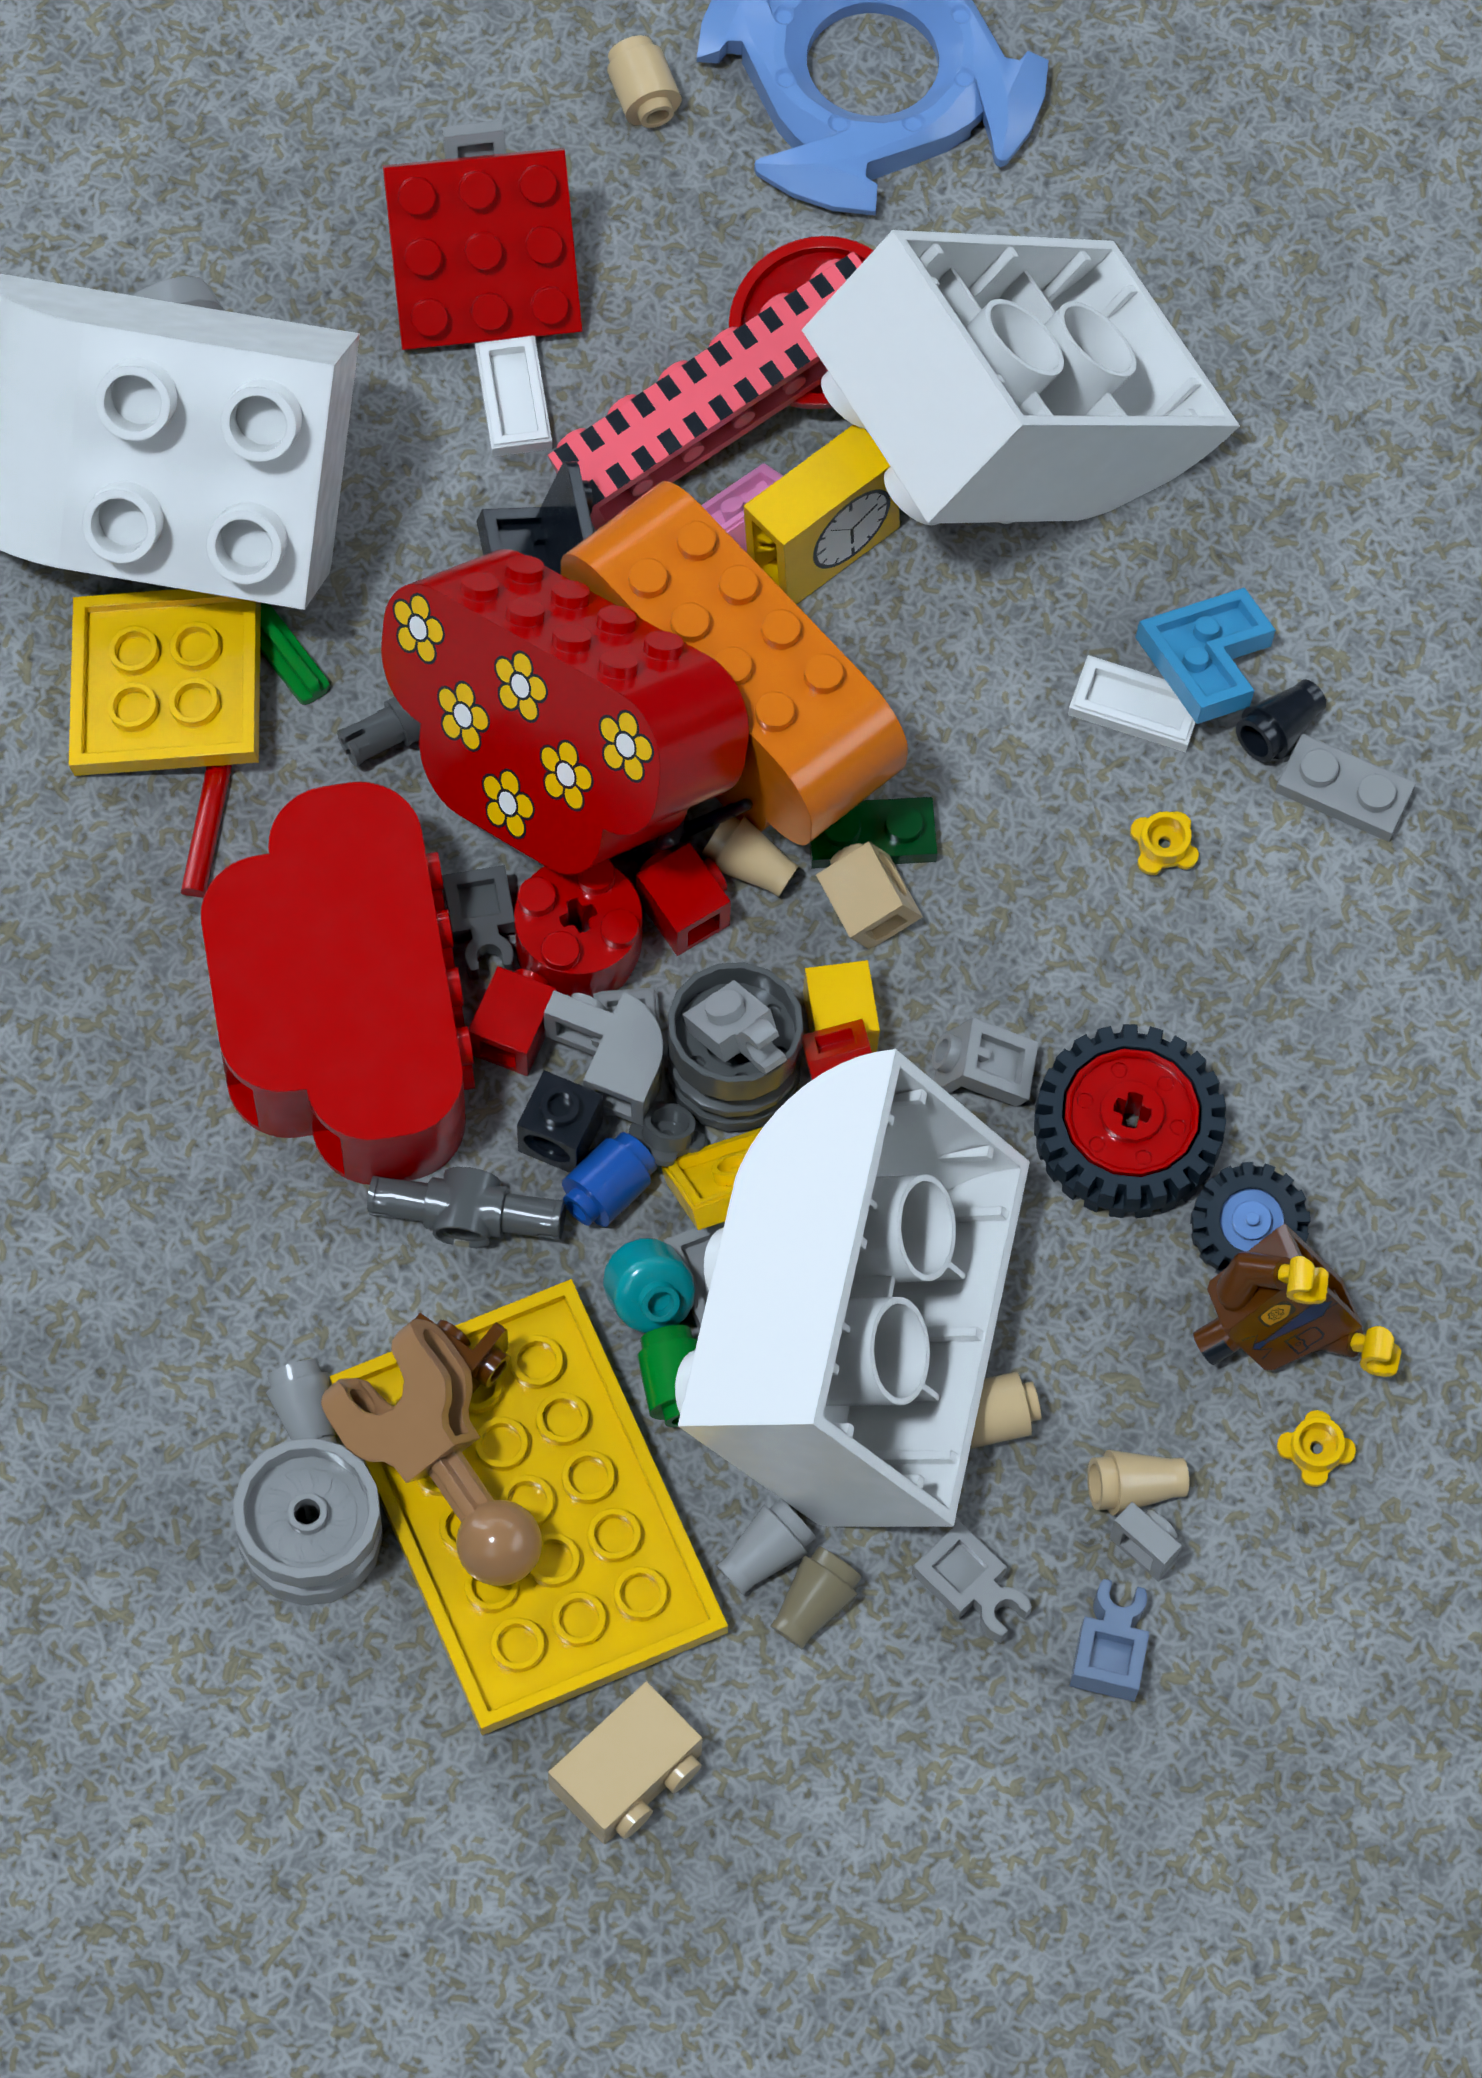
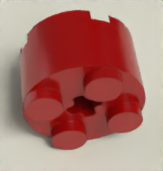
M607 859L577 874H562L544 866L525 880L519 887L514 920L516 954L521 969H527L541 975L550 983V986L557 988V992L570 997L573 993H582L593 997L595 993L618 990L631 976L641 953L642 908L634 886L624 874L614 868L610 860ZM576 927H580L582 931L586 932L579 933Z

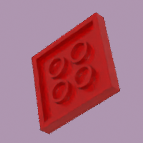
M564 148L382 165L402 350L582 332Z

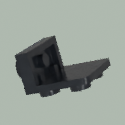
M578 462L562 463L541 507L482 509L476 522L483 555L500 549H510L524 555L536 557L544 563V566L561 574L562 556L594 533L590 518L593 508L592 489L587 480H582Z

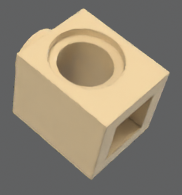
M869 841L864 845L857 843L843 848L831 858V865L816 874L848 936L868 949L881 944L923 917L890 855Z

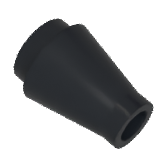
M1303 679L1295 686L1247 707L1242 713V720L1236 725V735L1241 746L1252 758L1260 762L1284 758L1313 719L1326 708V698L1322 690L1314 682Z

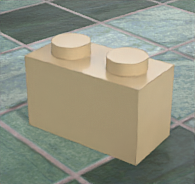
M646 1681L548 1772L549 1789L604 1845L617 1833L623 1839H627L649 1819L653 1810L648 1804L666 1787L673 1794L678 1792L698 1773L702 1765L697 1758L702 1754L703 1738Z

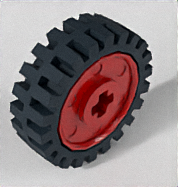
M1123 1024L1120 1033H1113L1111 1026L1097 1029L1094 1038L1089 1039L1087 1034L1074 1040L1070 1051L1064 1048L1056 1057L1053 1067L1048 1069L1043 1079L1034 1114V1136H1036V1149L1039 1158L1045 1161L1046 1172L1053 1183L1057 1180L1060 1181L1064 1194L1072 1200L1077 1196L1084 1200L1083 1207L1096 1213L1099 1207L1109 1210L1110 1217L1123 1218L1125 1212H1134L1135 1219L1150 1217L1152 1211L1159 1209L1161 1214L1175 1208L1177 1202L1181 1199L1186 1202L1196 1194L1198 1187L1201 1184L1204 1185L1218 1160L1226 1126V1103L1224 1094H1219L1220 1082L1214 1070L1207 1073L1205 1070L1207 1060L1198 1051L1192 1055L1186 1052V1041L1176 1035L1171 1042L1162 1039L1164 1030L1150 1026L1148 1034L1138 1033L1137 1024ZM1124 1113L1138 1116L1136 1128L1122 1125Z

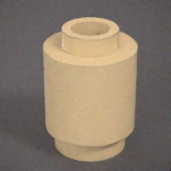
M642 35L632 36L618 42L608 53L610 63L607 73L627 121L633 125H642L646 128H655L667 123L680 106L682 97L662 49L654 45L649 37Z
M1017 1371L984 1379L970 1449L1032 1435L1031 1422L1041 1420L1039 1399L1032 1381L1022 1383Z

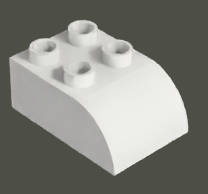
M892 230L802 329V332L828 370L821 379V387L826 399L844 419L868 431L890 465L884 474V484L888 494L904 513L925 525H937L939 523L999 522L1010 524L1013 522L1079 521L1099 516L1181 475L1211 453L1240 427L1114 241Z
M0 274V550L28 561L60 569L305 610L330 574L360 333Z
M897 1049L877 1051L848 1060L822 1073L803 1086L774 1113L751 1144L735 1177L724 1228L717 1230L707 1244L704 1256V1275L709 1293L696 1349L689 1352L682 1360L675 1382V1397L680 1413L678 1427L818 1525L827 1527H954L1030 1161Z

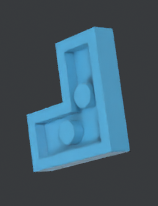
M1244 587L1139 621L1135 638L1196 724L1245 709L1251 705L1255 690L1232 659L1271 647L1276 630Z

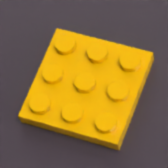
M185 589L73 597L69 767L74 776L259 763L261 602Z

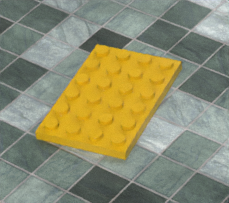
M572 1279L455 1325L469 1339L471 1343L469 1348L472 1350L494 1323L497 1322L508 1330V1350L506 1353L510 1355V1360L494 1384L488 1388L480 1384L472 1394L468 1408L469 1419L480 1438L462 1453L494 1500H506L521 1505L531 1513L538 1523L542 1536L541 1554L536 1566L525 1578L505 1586L488 1585L473 1578L461 1564L456 1549L457 1533L461 1521L432 1478L429 1476L405 1483L393 1466L385 1462L363 1460L377 1485L379 1499L482 1736L728 1633V1624ZM392 1351L329 1376L330 1385H333L339 1379L358 1378L368 1381L390 1405L396 1406L402 1397L404 1378Z

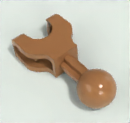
M413 1319L398 1331L392 1340L391 1351L404 1378L402 1397L396 1406L390 1405L368 1381L358 1378L339 1379L324 1391L321 1399L323 1411L344 1446L355 1456L370 1462H385L393 1466L405 1483L429 1476L432 1478L461 1521L457 1533L456 1549L461 1564L473 1578L493 1586H505L516 1583L525 1578L539 1560L542 1549L540 1528L531 1513L521 1505L506 1500H494L462 1452L480 1438L469 1419L468 1408L472 1397L471 1370L448 1337L437 1325L426 1320Z

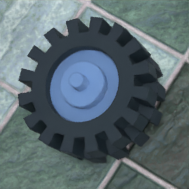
M1242 1162L1240 1166L1232 1168L1230 1165L1222 1169L1214 1178L1211 1177L1204 1185L1191 1212V1238L1193 1245H1197L1200 1251L1199 1257L1205 1264L1209 1263L1216 1269L1215 1273L1219 1274L1228 1267L1236 1254L1249 1251L1285 1223L1306 1243L1309 1235L1307 1233L1308 1225L1311 1222L1310 1211H1307L1305 1207L1307 1199L1302 1189L1298 1191L1292 1184L1294 1179L1287 1173L1283 1176L1274 1171L1276 1167L1266 1163L1262 1167L1254 1166L1253 1162Z

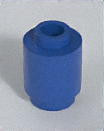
M621 1132L615 1139H604L562 1180V1186L566 1193L563 1200L567 1210L584 1225L589 1226L595 1222L599 1226L607 1227L651 1184L650 1175L657 1170L655 1159L637 1138L626 1132Z

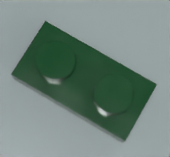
M933 798L863 800L809 843L811 869L827 868L831 865V858L843 848L857 843L864 845L868 841L888 853L894 864L936 862L937 842Z

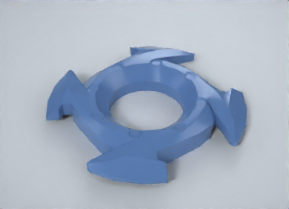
M711 0L701 23L697 62L719 64L726 54L742 55V64L778 133L791 147V149L756 160L754 171L757 177L792 198L831 211L874 216L876 215L877 184L872 181L873 179L948 152L968 139L971 135V130L981 120H983L990 142L994 163L999 167L1007 165L1032 132L1045 99L1049 63L1048 59L1030 51H1027L1020 60L1006 58L972 0ZM877 13L901 19L921 32L932 46L938 64L936 79L930 90L921 100L900 112L881 116H868L846 111L834 105L819 92L808 71L807 56L815 39L824 29L838 20L857 14Z

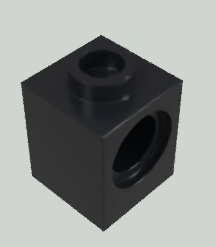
M544 1070L517 1124L518 1151L570 1173L585 1159L603 1122V1094Z

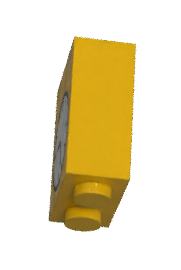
M853 424L743 505L747 554L796 605L900 528L899 507L888 494L884 484V474L890 465L864 428Z

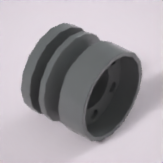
M739 962L716 964L697 972L676 991L668 1012L667 1064L669 1088L678 1104L691 1112L695 1120L700 1124L723 1131L752 1130L766 1124L774 1113L796 1093L801 1076L803 1022L801 1005L790 986L768 969ZM735 980L771 1010L776 1030L779 1034V1037L774 1039L772 1043L785 1054L787 1061L767 1074L759 1071L741 1052L728 1061L723 1062L688 1032L683 1014Z

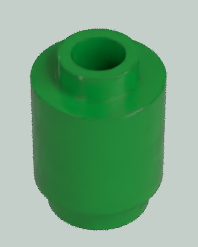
M669 1325L645 1333L640 1338L642 1350L637 1354L650 1417L664 1420L665 1425L668 1427H678L680 1418L675 1397V1382L678 1368L684 1357L696 1349L698 1339L693 1338L691 1328L686 1325Z

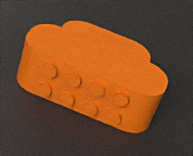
M668 481L658 483L562 556V576L584 583L589 587L590 591L613 604L627 607L633 610L637 617L655 627L677 634L686 644L715 659L731 675L741 692L746 706L749 736L745 765L739 781L731 790L716 798L723 806L749 798L753 806L749 811L736 816L740 821L746 816L760 831L771 825L790 841L799 845H807L906 766L908 744L904 731L893 710L880 692L689 493L678 485Z

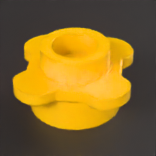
M1163 811L1155 813L1149 818L1140 817L1132 823L1130 836L1138 842L1141 855L1138 858L1137 865L1143 873L1157 875L1164 868L1178 866L1183 870H1188L1195 866L1198 861L1199 852L1196 847L1191 845V820L1186 814L1178 811ZM1161 839H1167L1170 842V846L1163 848L1158 842Z
M1320 1410L1307 1413L1305 1419L1296 1427L1293 1433L1285 1432L1280 1435L1277 1441L1279 1456L1283 1459H1290L1301 1471L1302 1481L1311 1487L1324 1485L1328 1479V1473L1339 1464H1350L1356 1453L1354 1442L1349 1438H1345L1341 1428L1331 1420V1417L1326 1412ZM1317 1443L1321 1445L1322 1452L1315 1454L1310 1450V1446Z

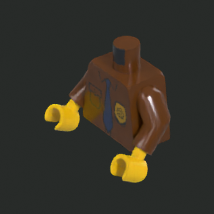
M1286 1223L1270 1233L1249 1251L1236 1254L1228 1267L1209 1282L1207 1290L1218 1317L1193 1332V1337L1202 1355L1211 1365L1219 1363L1240 1349H1243L1264 1370H1275L1302 1356L1318 1351H1326L1354 1358L1361 1352L1360 1367L1369 1374L1390 1377L1397 1373L1401 1349L1394 1343L1395 1339L1392 1333L1385 1327L1374 1326L1369 1328L1366 1334H1363V1326L1342 1278Z

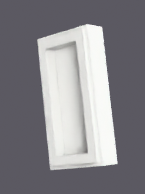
M535 336L475 343L476 360L492 457L552 449V437Z
M1090 655L1087 656L1068 711L1069 716L1182 752H1186L1196 724L1165 679Z

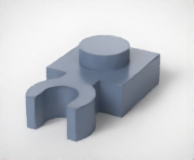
M1103 1579L1093 1601V1611L1097 1619L1085 1616L1080 1627L1069 1686L1134 1702L1140 1687L1149 1631L1132 1627L1141 1619L1147 1603V1592L1145 1588L1137 1587L1131 1605L1120 1607L1110 1599L1109 1593L1112 1580Z

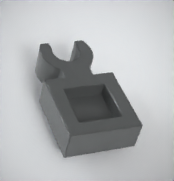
M505 865L442 875L453 942L472 939L465 951L466 971L470 979H479L478 961L487 954L498 956L502 961V968L513 971L512 946L506 938L500 935L515 932L514 912Z

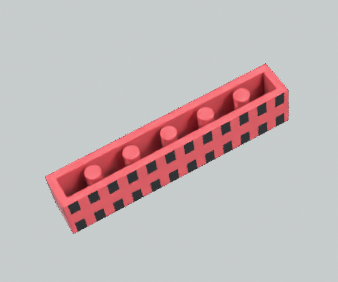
M854 251L841 260L833 259L822 264L812 274L808 282L790 294L781 293L774 296L761 308L760 314L740 327H730L723 330L714 337L709 348L689 361L682 360L672 364L663 371L658 382L638 395L631 394L621 398L612 405L607 416L589 428L576 429L561 439L557 448L549 453L548 457L556 473H558L563 462H578L582 480H587L591 485L593 508L590 518L595 530L602 527L662 481L673 483L821 384V379L828 370L802 332V329L862 264Z

